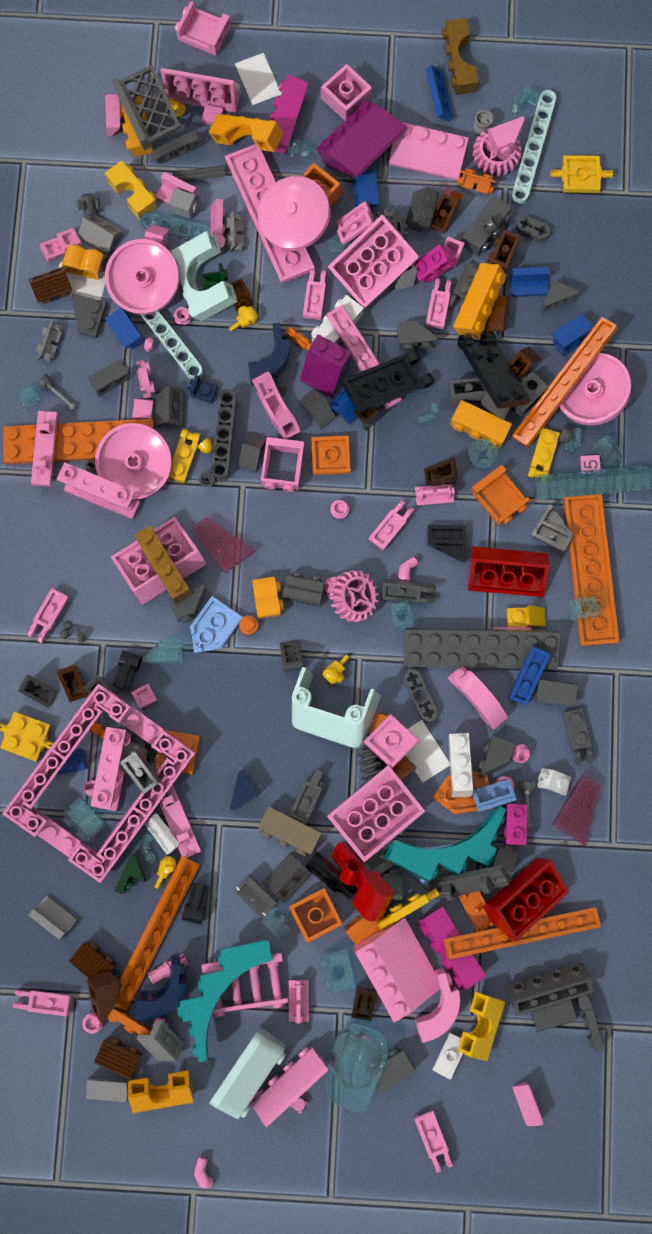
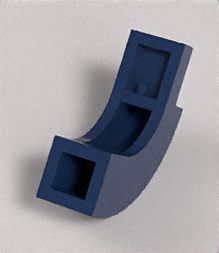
M280 322L272 323L275 341L272 354L264 360L248 362L251 386H254L253 379L266 372L271 374L273 380L276 379L289 362L290 339H286L285 330L280 328Z
M172 956L170 977L161 989L152 992L136 991L134 1020L159 1018L172 1011L180 1003L179 1001L182 1000L187 985L186 975H183L184 964H180V956Z

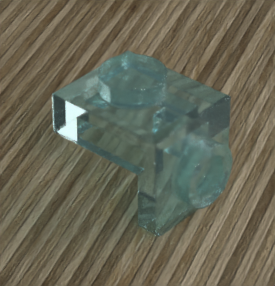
M525 85L520 94L516 93L512 100L514 104L512 112L518 115L527 101L537 106L541 94L536 89Z

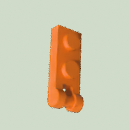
M113 1008L107 1016L109 1021H118L125 1025L124 1029L132 1034L136 1032L139 1035H150L152 1028L139 1020H134L133 1016L120 1008Z

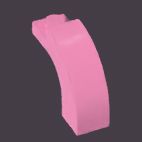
M266 372L253 379L252 382L257 391V396L283 439H288L301 432L295 417L283 402L271 374Z
M461 667L447 677L449 682L471 702L482 720L493 730L508 718L497 699L471 671Z
M443 968L435 970L441 993L438 1006L431 1013L414 1018L422 1043L443 1035L452 1026L459 1012V990L455 985L451 986L450 974H446Z

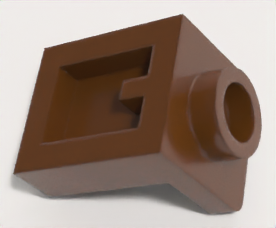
M243 279L230 283L233 286L238 301L234 304L236 311L238 312V309L244 305L246 307L253 306L250 292Z

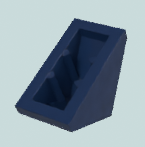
M241 770L238 772L230 806L231 810L240 808L258 796L247 776Z

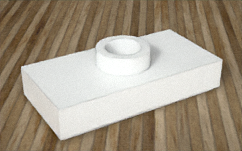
M157 813L151 816L145 823L147 829L167 855L180 845L173 836L171 829L164 824Z
M449 1032L432 1070L451 1080L463 1053L457 1051L461 1038Z

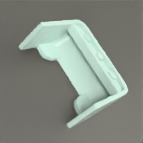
M302 667L292 694L293 726L300 731L357 749L362 747L364 740L367 738L381 695L374 689H370L365 706L353 705L349 707L345 717L311 707L312 695L309 687L314 674L307 668Z
M259 1026L256 1034L219 1089L213 1094L209 1104L236 1119H239L240 1116L244 1118L251 1108L248 1104L276 1063L280 1065L286 1056L283 1053L286 1045Z

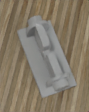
M232 211L224 221L227 232L225 237L227 253L232 249H235L236 252H241L244 248V235L237 234V232H244L243 218H241V215L234 216V211Z
M52 320L48 325H44L41 335L44 337L42 342L39 341L35 352L38 353L36 359L44 356L43 359L50 362L54 358L57 346L51 344V341L58 344L62 327L56 324L52 326Z

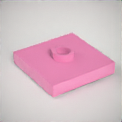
M392 714L364 740V744L383 762L389 765L391 769L419 743V739Z

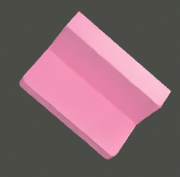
M166 172L162 174V186L156 194L157 199L168 204L174 188L194 194L197 198L196 187Z

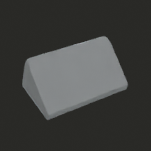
M100 1078L87 1079L86 1099L127 1102L128 1081Z

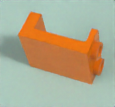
M503 465L499 466L471 489V493L498 526L502 523L508 524L514 519L513 515L517 512L520 514L529 507L527 504L530 501L529 497L525 498L505 474L507 470Z

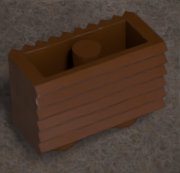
M64 266L29 278L38 303H49L53 300V297L58 295L60 298L66 297L72 291V286Z
M88 941L83 942L69 960L72 965L88 978L108 970L112 973L117 967L114 964L115 960L110 955L106 954L104 956L99 952L100 947L93 941H90V943Z
M110 1036V1039L105 1038L94 1063L131 1080L143 1054L139 1053V1048L133 1045L126 1047L121 1044V1040Z

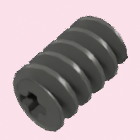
M371 749L357 753V757L363 758L358 761V764L365 765L360 769V772L366 773L362 776V780L369 781L384 769L379 768L383 761L377 760L378 756Z

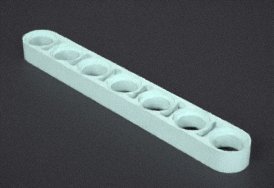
M551 90L543 91L539 98L512 193V201L517 205L524 204L529 196L556 101V94ZM545 96L551 97V98H552V102H550V103L544 102V101H543V97H545ZM545 112L548 117L542 119L538 113ZM541 128L543 133L538 135L534 132V129ZM533 143L537 144L539 149L535 151L531 150L529 148V145ZM530 159L534 162V165L531 167L526 166L525 161ZM523 175L528 176L530 181L524 183L520 180V177ZM519 191L523 192L525 194V197L523 199H519L516 197L515 193Z
M159 311L155 312L156 316L153 319H147L146 315H140L190 380L194 379L195 375H191L189 370L192 367H197L199 369L197 375L201 378L203 370L200 363ZM164 325L167 329L164 333H158L156 331L157 327ZM170 339L177 340L178 343L175 347L167 345ZM181 353H186L188 355V359L186 361H180L178 359V356Z

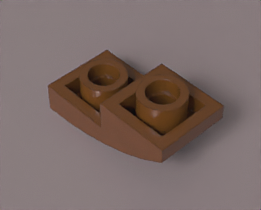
M499 296L496 299L492 312L487 319L486 332L506 331V315H509L510 296Z

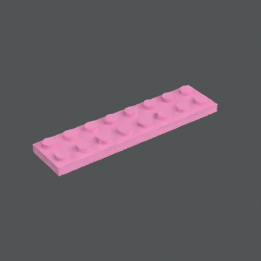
M254 144L226 155V163L280 283L283 284L310 273V270L315 269L306 248L294 251L280 249L270 243L260 229L258 223L260 201L265 192L276 183L262 151Z

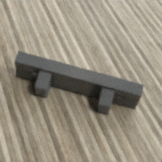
M503 865L431 879L428 886L431 891L435 888L440 896H437L435 899L446 898L447 901H451L457 895L483 891V894L491 893L492 888L509 885L510 878Z

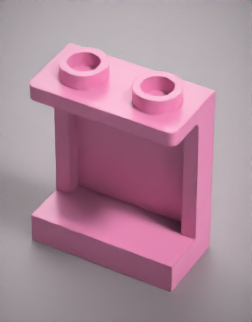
M190 1L188 7L186 6L183 10L182 19L175 26L177 39L216 56L231 27L230 16L223 13L221 18L195 8L194 2Z

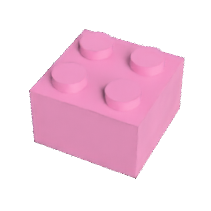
M348 64L321 86V99L344 121L358 109L361 103L370 101L372 97V87Z

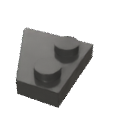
M72 293L79 334L97 338L107 303Z
M551 504L548 505L531 534L533 538L563 553H566L574 539L573 533Z

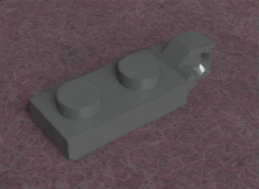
M316 769L312 778L307 777L290 811V817L307 824L323 789L324 783L320 782V779L324 772Z

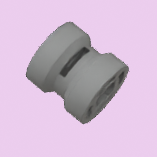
M481 110L476 114L474 122L476 134L486 133L488 128L492 127L493 115L490 111Z

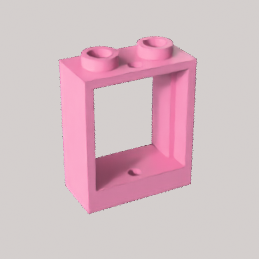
M267 437L261 486H264L266 489L283 488L284 491L288 492L299 490L304 455L303 441ZM271 450L298 454L294 482L267 479Z

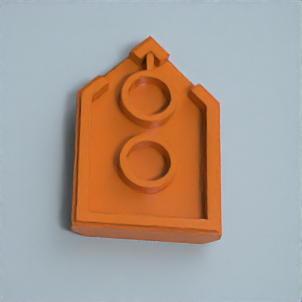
M480 771L472 772L473 790L488 786V776L480 778L478 777ZM451 775L447 776L432 797L453 814L478 811L473 793L472 797H452Z

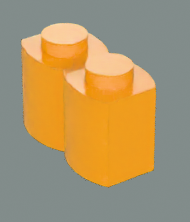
M77 244L68 245L62 267L64 266L67 273L99 280L105 261L104 254L97 249L85 250Z
M275 577L252 580L258 619L281 616L280 611H284L282 599L278 600V592H281L280 582L276 581Z

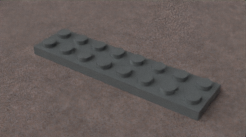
M405 628L404 667L521 669L531 646L534 645L551 653L544 669L558 670L560 631Z

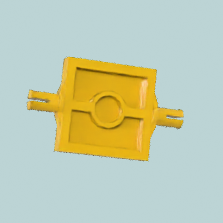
M564 155L562 170L551 169L550 177H561L563 192L599 193L601 190V178L613 177V170H602L600 156Z
M14 712L8 725L0 723V731L4 732V739L0 748L37 762L41 752L45 748L50 749L54 742L48 741V734L52 725Z
M435 888L427 894L419 895V893H415L406 898L407 903L403 905L398 903L389 908L390 913L387 914V917L377 922L380 930L440 896Z

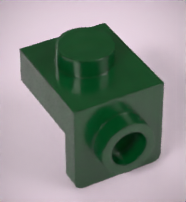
M218 263L219 272L201 274L203 291L222 281H228L227 269H223L222 263Z

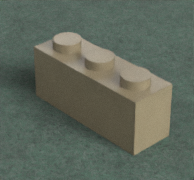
M269 806L258 826L261 829L260 834L270 839L273 835L279 838L278 843L289 847L290 844L296 847L295 851L305 857L307 853L312 854L322 834Z

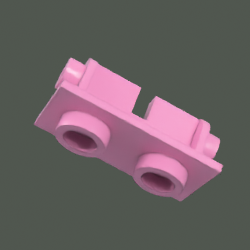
M452 484L415 487L417 506L454 502V487Z
M289 980V1022H309V980Z

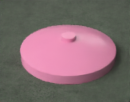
M302 176L287 177L274 183L263 195L258 208V223L264 236L274 246L290 251L304 249L314 244L325 232L330 220V203L323 189L315 181Z
M136 239L121 245L111 255L105 270V283L109 295L118 306L133 314L147 315L160 311L172 301L179 286L180 275L176 260L167 248L149 239Z
M599 353L559 406L561 411L570 420L582 425H599L617 417L628 404L632 391L631 379L626 367L617 358Z
M128 423L115 427L103 437L96 451L95 466L99 477L135 491L132 500H138L152 496L164 486L171 472L172 457L168 444L157 431L143 424Z

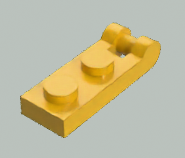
M183 428L172 459V467L168 479L185 484L198 448L197 446L201 440L200 433L196 432L194 434ZM187 439L192 441V445L186 444Z
M545 428L540 431L527 477L540 478V481L546 482L559 438V432ZM536 466L542 467L543 471L537 470Z

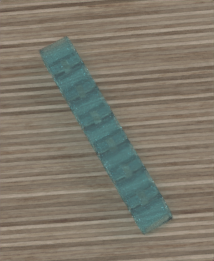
M652 465L543 474L535 477V497L538 499L652 489Z

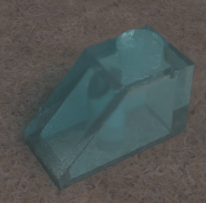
M168 635L167 638H162L143 658V662L146 665L184 664V640L179 638V635Z

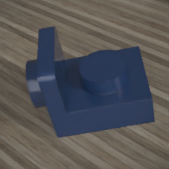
M195 374L194 379H191L188 385L191 397L212 404L218 384L202 380L199 375Z

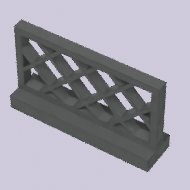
M153 65L120 81L118 78L112 80V84L144 150L150 148L151 143L182 128ZM152 72L151 82L144 81V76ZM132 81L137 83L134 91L127 89L126 84ZM141 84L149 86L146 94L138 92ZM152 88L160 90L158 98L150 96ZM136 96L144 98L141 106L134 104ZM148 99L156 101L153 109L145 107ZM160 103L167 105L165 113L157 111ZM143 111L151 113L149 121L141 119ZM155 114L163 117L160 125L152 123ZM167 118L174 120L176 123L171 127L164 126ZM151 126L159 128L157 134L149 136L148 132Z

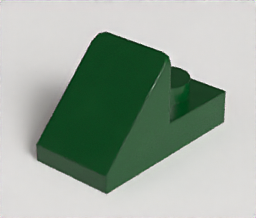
M130 854L114 890L115 892L124 894L125 891L129 892L133 884L132 877L147 882L137 855Z

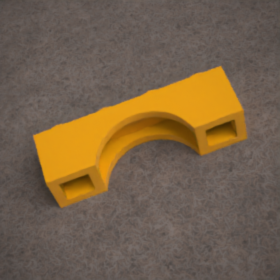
M217 114L209 130V134L218 144L232 145L237 139L252 135L253 141L260 150L275 152L284 134L278 123L273 120L265 121L258 118L251 119L244 116H231L229 114Z

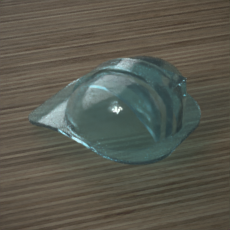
M349 1024L337 1034L330 1048L329 1070L327 1071L325 1084L327 1095L333 1103L358 1113L365 1112L370 1107L388 1057V1044L383 1034L359 1024Z

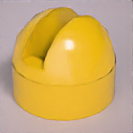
M207 437L197 447L203 453H210L213 450L214 444Z

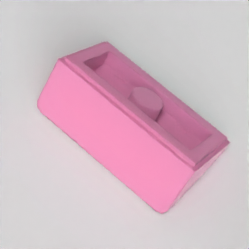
M106 94L105 96L108 137L114 135L120 128V99L118 94Z
M525 1081L513 1086V1091L526 1125H544L530 1085Z

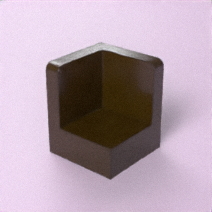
M377 408L362 414H358L357 410H354V414L363 423L365 430H368L380 420V412Z

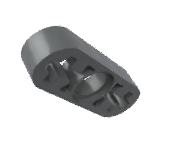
M193 132L156 148L153 151V156L157 163H165L201 147L204 144V140L200 132Z
M410 669L403 678L405 686L421 720L426 723L433 722L437 717V709L421 674L415 669ZM411 673L413 676H417L415 680L417 686L419 684L422 685V687H417L413 691L411 690L414 687L413 682H408L407 680ZM417 691H423L426 694L424 701L416 700L415 693ZM427 701L430 703L426 705L428 710L434 712L430 719L428 716L424 717L423 715L426 712L424 706L421 709L419 708V705H423Z

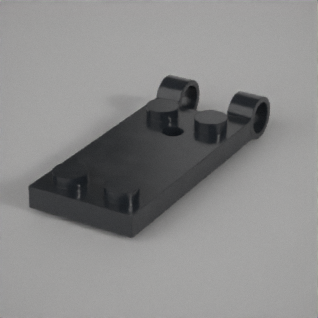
M482 333L480 336L482 346L479 347L473 346L474 340L472 335H460L457 340L458 347L463 351L497 409L528 405L531 399L497 346L495 333Z
M413 350L347 377L341 381V384L358 414H362L419 389H426L433 385L435 380L431 373L418 378L412 365L418 363L422 357L417 350ZM394 376L399 377L400 381L395 380Z

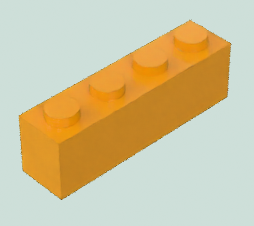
M480 263L453 325V328L459 335L470 334L475 339L480 338L506 279V273L500 265Z

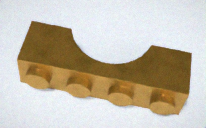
M467 18L447 20L445 28L442 29L443 40H446L447 43L445 45V54L449 56L450 60L448 61V70L452 72L453 76L451 77V87L455 88L456 95L477 92L479 84L476 66L466 63L459 55L461 48L466 46L469 41L470 32Z
M151 525L134 535L174 603L177 604L191 596V591Z

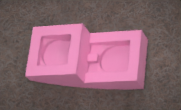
M74 228L57 233V238L40 243V249L47 262L64 256L68 245H81V241Z

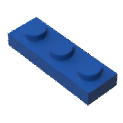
M430 65L426 68L435 105V113L437 117L450 121L454 118L443 70Z
M534 645L531 646L510 691L509 699L524 705L528 704L551 656L549 651Z

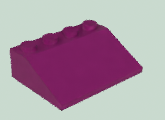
M365 101L340 126L335 128L334 132L324 139L316 150L325 166L358 178L408 128L379 105Z

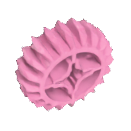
M488 128L486 133L482 132L480 137L476 138V143L473 145L474 151L472 155L475 157L474 162L478 163V169L484 168V174L489 171L491 176L493 173H496L499 177L501 172L506 175L508 171L512 172L519 163L522 150L521 146H519L520 140H517L513 151L508 155L496 157L487 139Z
M351 570L343 572L342 575L336 577L337 581L332 583L334 588L329 590L333 593V596L329 599L334 601L331 606L336 607L335 613L340 614L342 619L346 618L348 622L363 621L373 615L372 611L377 609L374 604L379 602L376 600V596L379 593H375V589L378 586L372 585L374 580L369 579V574H363V571ZM351 581L356 583L355 586H347ZM357 605L361 606L358 611L353 610Z

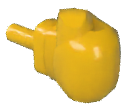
M168 98L176 116H182L186 111V106L177 100Z
M241 306L238 309L239 316L236 317L238 322L229 327V330L232 332L240 325L244 329L254 324L258 320L255 309L251 306Z
M345 655L340 662L335 660L323 671V678L330 684L341 683L345 678L343 674L345 668L343 665L349 659V656Z
M166 856L160 861L157 872L159 878L154 886L155 888L159 889L163 879H167L168 875L175 870L177 861L174 857Z

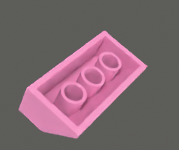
M404 123L408 129L393 142L388 165L458 181L469 138Z
M306 1046L298 1054L299 1059L295 1062L291 1060L284 1066V1072L279 1077L277 1074L268 1081L269 1086L264 1091L259 1089L254 1095L251 1105L266 1128L329 1070V1064L314 1046L311 1048Z

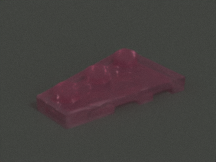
M205 517L191 527L192 531L225 574L256 552L254 548L227 532L208 517Z
M585 775L580 776L552 823L553 826L583 846L587 845V834L591 827V817L600 788L599 784Z

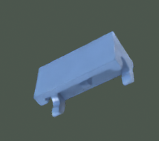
M510 779L473 790L478 812L517 800Z

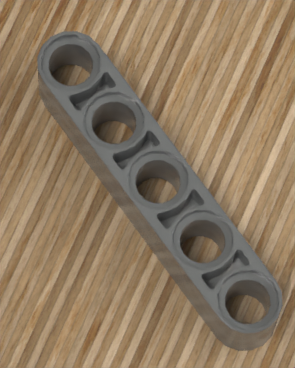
M231 389L222 390L218 400L211 466L212 475L218 482L226 481L230 475L237 408L236 395ZM226 397L233 399L229 403L223 401ZM224 415L231 416V418L226 421L221 419ZM225 432L229 434L225 439L219 437ZM224 450L227 452L223 457L218 456L219 451ZM217 469H225L224 474H216Z

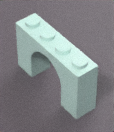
M208 231L171 251L178 265L179 282L183 288V296L189 306L188 312L191 317L200 321L238 302L233 286L227 282L222 281L205 291H200L197 287L196 274L201 264L221 253L216 236Z

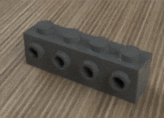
M583 962L506 985L509 1000L516 1016L593 993L591 977Z

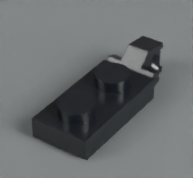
M318 852L305 866L331 890L343 893L349 899L358 890L355 885L344 884L340 880L341 871Z

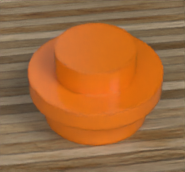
M245 616L240 620L239 628L243 634L252 635L258 629V622L253 616Z

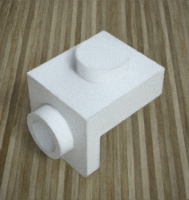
M542 768L538 777L537 787L566 796L571 777L555 770Z

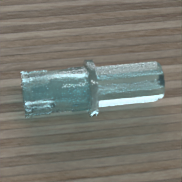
M328 240L327 250L343 252L354 241H349L343 245L340 240Z

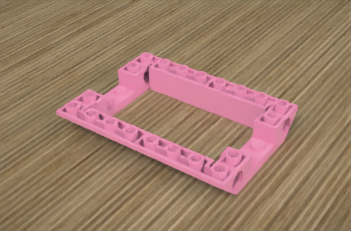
M97 684L2 814L34 837L36 835L41 837L68 856V861L101 883L194 756L195 752L122 698L102 685ZM104 710L109 714V717L126 726L151 744V747L160 753L162 752L167 757L157 769L160 783L145 794L142 791L108 838L99 850L96 851L33 805Z

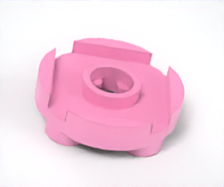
M144 360L136 361V366L140 365L139 370H137L141 391L146 393L142 396L143 398H149L151 393L155 392L153 381L148 379V375L151 373L149 363H144Z

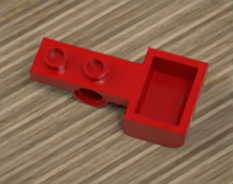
M344 842L338 843L331 857L342 869L340 880L346 885H355L358 888L352 901L353 906L368 921L373 922L381 919L395 892L377 871L369 873Z

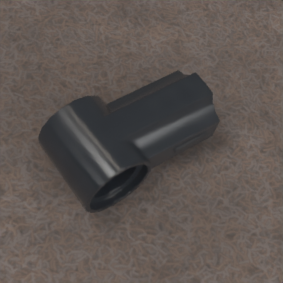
M125 650L122 651L118 661L119 668L112 684L113 687L129 691L135 672L140 668L142 656Z
M192 883L189 899L185 904L181 920L198 925L202 924L205 914L204 906L210 886Z

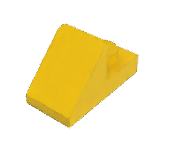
M528 605L526 608L506 609L507 627H546L545 608Z

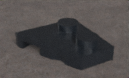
M428 525L427 545L465 563L466 525Z

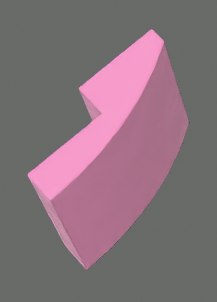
M366 201L336 221L337 233L343 245L374 223L370 206Z

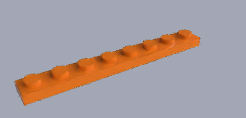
M603 317L600 318L512 435L513 439L527 448L531 445L617 331L618 327L616 324Z
M184 856L181 857L120 979V998L114 1007L128 1010L200 866L197 862Z
M594 907L542 918L516 942H513L498 928L443 939L447 959L449 960L599 928L601 924L597 908Z

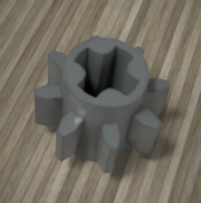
M93 193L82 194L81 199L77 201L78 210L83 209V214L85 215L96 214V209L100 208V198L95 199V194Z

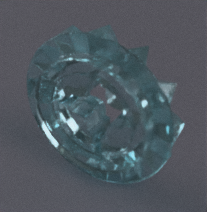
M487 439L476 440L468 450L469 461L477 468H490L498 458L496 445ZM486 448H488L486 453L487 458L483 457L482 459L478 460L480 455L478 451L480 450L482 452L486 450Z

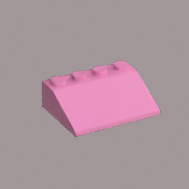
M161 68L164 90L168 98L177 100L182 104L204 108L207 104L221 107L226 112L237 113L241 95L240 84L237 82Z
M382 214L328 268L365 309L408 269L419 256L387 217Z
M175 517L154 529L155 534L183 579L206 565L199 550ZM137 540L111 556L141 605L166 590Z
M387 765L329 813L327 817L359 858L366 862L422 815L425 810L390 766Z
M405 917L352 946L393 1022L413 1012L440 989L436 973Z

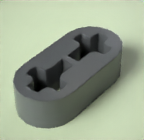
M522 216L517 221L516 230L519 234L537 242H544L548 239L550 228L547 224L529 216ZM524 223H527V226L525 228H522V225ZM541 230H544V233L542 234V236L539 235V232H540Z

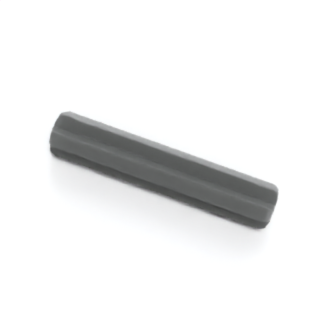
M224 165L172 173V176L184 182L226 175Z

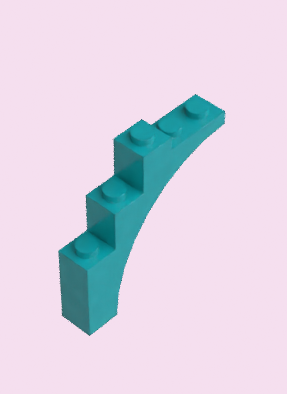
M501 806L493 807L486 820L475 832L451 846L438 849H424L393 840L383 859L425 881H430L431 878L434 879L438 872L437 865L454 874H460V872L464 871L467 866L466 859L482 867H489L495 859V852L497 848L490 844L494 843L498 833L496 831L499 825L501 826L505 821L506 815L504 814L507 809Z
M269 939L221 949V954H218L219 966H223L224 970L201 974L197 982L199 992H203V995L179 1001L180 1005H177L179 1018L182 1017L183 1022H192V1024H189L190 1036L195 1038L196 1045H193V1053L195 1058L198 1057L199 1062L207 1061L209 1058L208 1030L213 1010L226 988L242 973L257 965L273 960Z

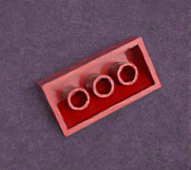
M472 546L468 590L544 597L550 567L549 555L543 552Z
M536 858L512 879L509 885L505 886L483 906V909L491 922L513 942H516L569 893V890L551 860Z

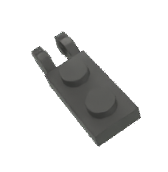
M467 262L452 293L448 308L452 309L458 298L463 300L458 308V312H460L479 266Z
M383 579L381 599L412 603L435 602L434 595L425 593L420 595L421 591L434 592L437 586L429 583L421 584L419 582Z
M583 709L563 712L570 749L573 751L576 765H581L582 763L578 749L583 748L588 763H592L593 755Z
M588 995L578 997V1006L585 1013L581 1015L584 1027H589L591 1034L587 1035L590 1048L594 1047L596 1052L603 1051L604 1047L591 1001L589 1000L590 998Z

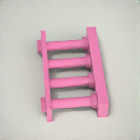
M65 462L56 479L66 484L65 492L132 520L141 504L138 500H132L135 491Z
M106 727L91 801L92 807L118 811L125 775L124 772L119 771L123 746H127L132 740V734L126 733V730Z
M282 952L272 953L273 960L263 963L270 967L274 999L262 1000L258 975L260 967L257 965L249 969L254 1002L242 1003L238 977L231 983L234 1005L222 1006L220 997L213 1010V1017L224 1016L227 1011L273 1005V1008L285 1007V1003H288L289 1000L288 997L281 996L278 973L279 962L283 961ZM219 961L202 964L203 973L224 970L223 966H219Z

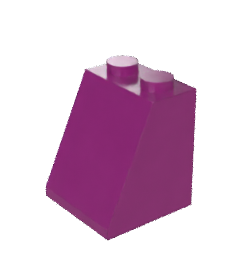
M317 334L308 350L300 381L333 398L341 381L350 369L351 351Z

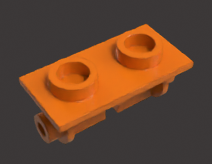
M470 169L460 171L463 174V178L459 177L457 182L460 187L472 190L475 183L478 184L477 192L486 195L488 193L492 194L494 187L491 186V183H496L495 180H492L493 176L487 174L478 176L475 175L476 171Z

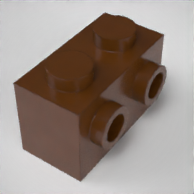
M504 229L501 237L497 236L493 246L495 251L494 253L490 252L487 263L500 265L506 273L521 236Z

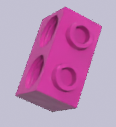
M439 244L414 263L417 269L416 276L419 281L431 283L457 264L458 261L450 246Z
M504 805V808L507 810L504 814L506 818L504 821L503 844L526 845L527 805Z

